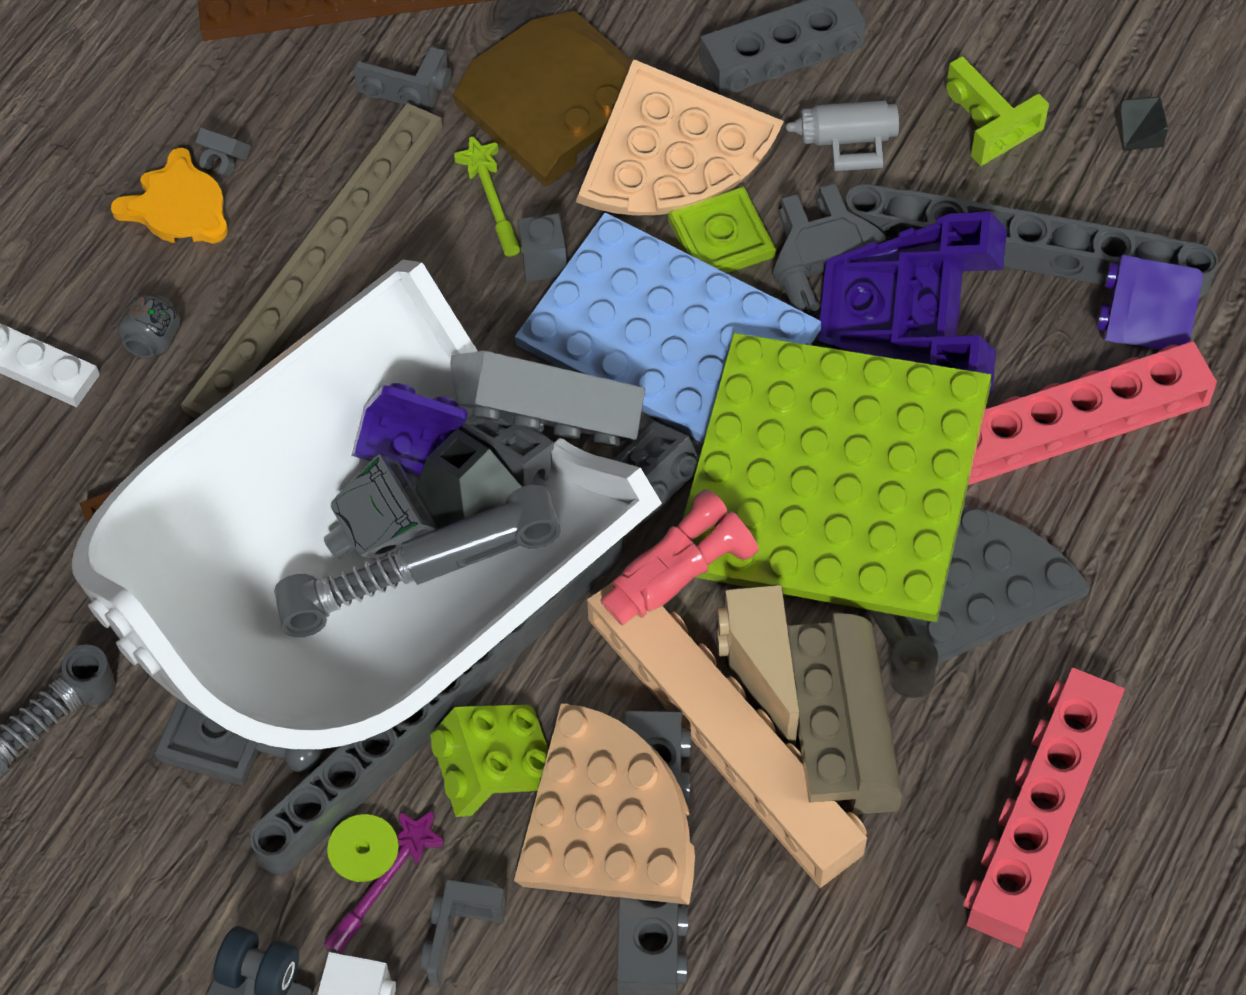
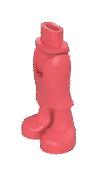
M703 490L693 499L692 510L676 527H670L661 541L634 559L622 574L612 581L614 588L604 595L600 602L613 618L623 626L634 616L638 615L640 618H643L647 614L646 610L648 612L653 611L669 602L693 578L707 572L708 565L725 553H731L734 557L744 561L759 552L758 545L742 520L734 512L728 514L725 504L715 493ZM711 530L712 532L697 546L692 542L705 531Z

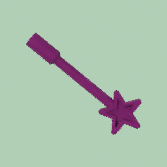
M433 812L427 813L418 821H414L403 813L398 815L403 831L397 835L399 844L397 858L393 866L384 875L376 879L355 909L345 914L323 945L330 952L336 954L342 952L362 925L361 919L410 854L414 863L419 864L425 848L443 847V838L431 831L435 820Z

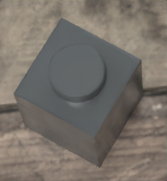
M553 214L518 219L520 250L526 282L558 278L566 267V250L560 215Z

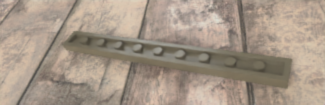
M406 103L181 403L185 414L195 419L199 418L271 362L442 130L441 117Z

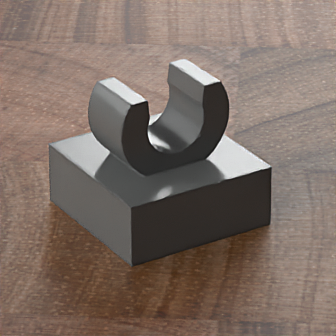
M201 127L195 142L209 148L201 154L200 166L210 170L214 159L220 157L221 166L218 173L230 176L234 170L233 157L246 161L251 145Z

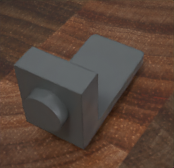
M431 46L416 76L357 61L353 68L358 92L371 98H382L404 106L406 103L430 112L440 92H445L448 89L451 80V69L447 68L445 50Z
M472 879L469 883L452 880L446 881L444 895H436L432 907L431 923L437 925L434 940H426L421 959V970L427 971L431 987H441L456 916L503 924L507 907L504 889L498 888L495 883L484 879Z

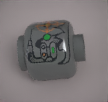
M154 293L150 294V296L141 295L134 297L129 302L118 325V334L122 339V345L127 351L140 358L148 359L154 355H162L168 351L180 327V316L173 308L172 302L163 295Z

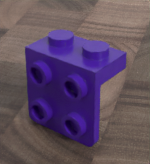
M1118 255L1117 263L1110 262L1105 287L1112 288L1109 304L1101 305L1097 322V330L1103 331L1102 339L1162 349L1173 344L1180 346L1189 343L1203 280L1202 272L1197 268Z
M391 383L389 386H382L363 408L351 456L371 461L377 455L382 454L398 460L406 473L420 477L427 457L457 428L466 422L468 412L458 408V403L452 399L439 396L430 399L415 394L416 390L405 384Z

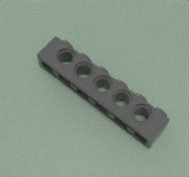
M625 711V725L640 735L668 763L682 790L685 801H690V772H681V757H690L691 729H681L682 712ZM620 897L617 970L618 995H677V983H687V953H677L678 936H687L688 907H678V903L668 902L651 905L644 900ZM648 937H658L666 943L661 950L654 952L645 950L640 944Z

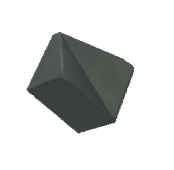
M1161 97L1121 100L1116 114V123L1123 150L1163 147L1168 132V125Z

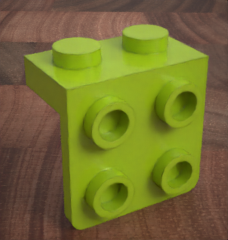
M531 706L454 707L430 734L432 751L438 759L444 778L445 793L451 801L456 817L472 816L493 793L538 791L549 750L536 712Z

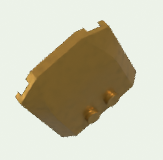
M575 11L537 18L529 21L471 61L454 92V102L458 108L546 188L576 166L577 154L602 137L633 61Z

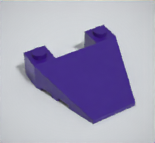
M991 212L948 214L937 218V223L916 231L910 228L900 232V237L881 244L873 242L826 260L820 313L821 330L818 333V341L843 351L991 374L989 392H993L996 351L980 335L957 336L962 274L964 271L1003 270L1007 229Z

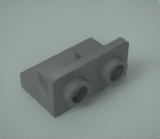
M655 421L637 437V440H633L613 459L640 467L662 503L642 520L643 522L649 520L695 475L699 462L698 455L689 436Z

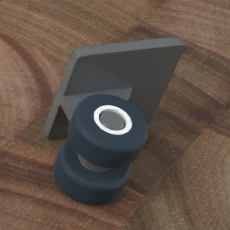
M235 926L226 934L215 959L213 969L214 980L207 995H313L310 988L293 982L299 964V949L295 945L277 940L269 946L267 951L258 949L259 938L255 931Z

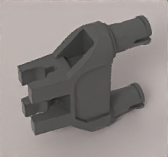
M836 183L820 187L819 194L821 198L817 199L816 204L821 219L811 222L808 221L797 194L781 198L783 208L779 209L778 214L787 240L778 257L772 276L775 283L784 286L791 306L802 312L805 309L808 315L815 313L819 309V304L815 299L807 277L825 272L826 260L873 242L881 244L888 241L886 236L877 227L847 211Z

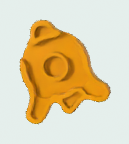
M185 148L172 150L169 153L167 164L164 168L144 173L141 176L140 182L142 188L146 191L144 194L118 197L111 204V211L115 219L142 223L154 235L171 243H176L174 238L192 237L193 242L204 241L214 244L221 242L228 233V227L224 219V199L221 188L211 176L194 167L191 154Z

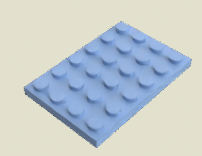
M604 213L515 335L516 346L558 368L646 388L642 412L704 444L733 334L738 333L811 345L821 330V321Z

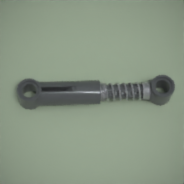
M541 485L520 487L508 496L506 503L402 542V549L396 550L395 556L392 557V554L388 553V559L382 561L377 557V563L372 565L365 561L364 568L358 570L354 566V572L348 574L342 570V576L338 578L330 575V577L326 576V578L319 579L318 581L314 576L308 574L287 576L280 580L274 589L283 632L292 637L311 636L325 627L326 617H329L331 612L337 611V609L340 610L342 603L350 606L353 599L362 602L364 595L374 597L376 590L385 593L387 586L396 589L400 581L404 584L415 581L419 585L519 546L537 549L553 543L559 537L561 528L550 491Z
M88 644L80 645L70 650L63 659L62 671L58 673L57 680L55 679L52 684H49L50 690L48 692L41 691L39 693L40 698L37 701L30 700V706L27 709L20 708V715L17 717L10 716L9 724H0V778L10 771L8 764L14 760L13 755L19 757L18 751L24 746L29 748L28 743L32 739L39 740L38 734L43 730L49 732L48 726L53 722L59 724L58 718L65 713V715L69 716V712H73V709L76 710V707H79V705H97L110 698L116 687V677L103 650ZM89 671H98L89 679H81Z

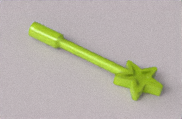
M469 137V149L454 153L455 163L468 166V177L470 179H473L477 173L479 174L497 223L495 230L503 252L508 257L514 256L519 253L520 247L511 223L506 221L488 172L495 173L498 170L497 163L493 159L499 151L498 144L494 142L481 146L474 137Z

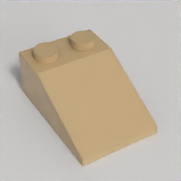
M777 585L726 590L725 608H717L718 629H716L718 655L727 656L729 673L741 685L746 697L756 711L761 709L768 715L775 726L774 733L785 745L791 743L795 746L799 708L782 587Z

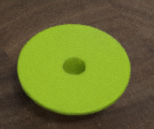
M369 814L355 815L342 821L333 830L327 846L328 858L333 869L345 879L355 882L372 881L384 875L393 866L398 855V838L392 826L384 819Z

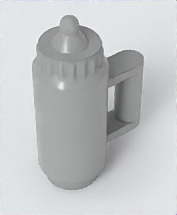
M886 100L815 105L812 108L802 109L800 111V118L795 122L787 123L786 130L801 135V140L804 144L814 143L817 146L831 145L833 171L883 168L882 142L888 141L889 137H898L899 134L898 108L896 104H887ZM873 142V153L840 155L839 144Z

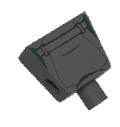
M379 454L332 500L331 509L341 525L324 537V542L329 551L339 559L355 548L360 556L376 560L377 557L381 559L388 556V553L392 554L396 550L402 549V542L439 528L399 461Z

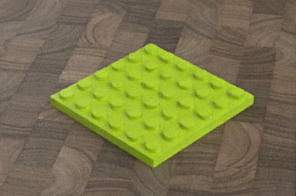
M734 333L683 519L692 510V502L697 494L703 490H709L723 501L728 514L734 512L742 520L754 537L759 552L744 561L734 557L731 553H725L708 565L707 572L695 578L748 588L781 585L782 594L937 622L990 391L991 374ZM705 531L692 542L697 546L712 531Z

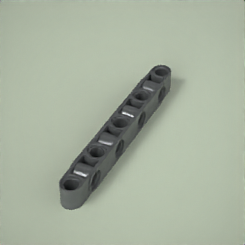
M870 184L856 185L846 195L845 207L847 211L877 227L886 236L888 241L900 237V232L910 228L916 231L937 223V218L948 214L991 212L1007 229L1004 267L1105 285L1110 262L1117 263L1118 255H1126L1199 269L1203 274L1199 298L1208 293L1218 265V256L1208 246L1170 239L1152 233Z

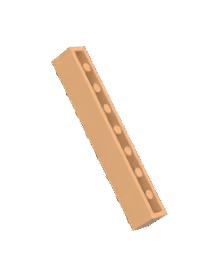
M612 583L587 599L588 620L667 712H682L681 728L691 729L692 741L820 888L864 855L867 832L860 819L850 811L845 813L835 801L809 803L803 760L799 750L791 743L785 745L774 733L775 726L768 715L761 709L755 711L745 700L746 694L738 681L732 676L726 678L716 667L717 662L711 651L704 644L700 643L697 645L688 635L686 624L676 612L668 613L661 606L650 612L646 610L647 614L643 618H640L638 615L634 616L622 626L600 602V599L614 588Z

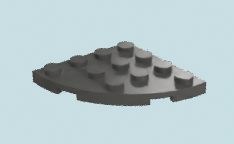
M964 505L938 621L931 622L904 616L899 617L932 668L1088 596L1090 586L1063 554L1042 537L1004 516L981 508Z

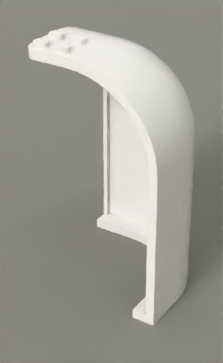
M403 259L140 464L108 496L84 528L73 552L72 572L79 585L92 601L88 604L91 612L106 628L111 626L120 640L116 644L123 655L133 665L139 663L153 679L173 696L225 729L249 740L289 749H324L344 746L368 739L412 716L662 503L640 467L590 454L560 438L554 443V449L551 451V472L548 480L544 481L539 478L538 471L533 479L534 485L546 487L552 497L561 528L559 537L553 543L537 549L519 546L419 585L415 581L408 584L400 581L396 589L387 586L385 593L376 590L374 597L364 595L362 602L353 599L350 606L342 603L341 609L331 612L329 617H326L325 627L314 635L292 637L284 633L274 593L275 586L280 580L294 574H308L314 576L318 581L319 579L326 578V576L330 577V575L338 578L342 576V570L348 574L354 572V566L358 570L364 568L365 561L369 565L377 563L374 559L360 556L355 548L339 559L329 551L324 542V537L341 525L331 509L332 500L370 462L351 456L364 406L382 386H389L391 383L408 385L416 390L415 394L430 399L439 396L457 402L450 367L451 355L478 351L423 263ZM458 406V408L468 412L467 419L472 416V408ZM540 424V429L534 431L546 437L541 433L544 430V426ZM406 473L412 485L416 488L419 476ZM388 556L383 557L380 560L382 561L388 559Z

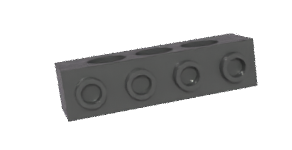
M806 0L700 36V63L717 94L725 95L731 92H739L748 86L769 79H777L794 70L811 67L823 60L841 54H849L863 47L866 20L853 0Z

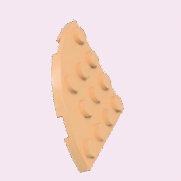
M633 59L576 203L616 214L637 216L662 215L728 192L748 177L760 164L773 145L784 121Z
M561 704L514 881L522 887L689 905L695 863L694 845L690 843L687 821L689 809L674 774L659 753L640 735L619 720L586 707Z

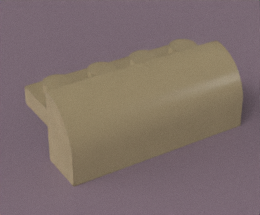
M835 613L831 623L787 626L799 708L798 733L809 803L850 800L851 812L855 815L899 811L902 791L873 625L861 616Z

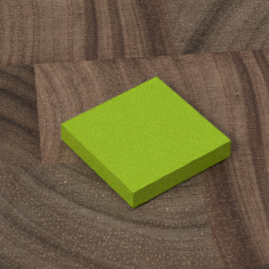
M744 186L688 207L668 212V222L683 252L726 274L776 257V248Z

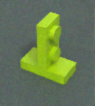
M963 56L950 63L946 90L955 103L961 104L967 110L975 124L979 127L974 134L971 157L980 166L985 165L1044 129L1049 103L1040 94L1013 108Z

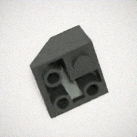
M457 428L427 457L415 490L437 527L442 528L506 503L508 496L522 486L489 448Z

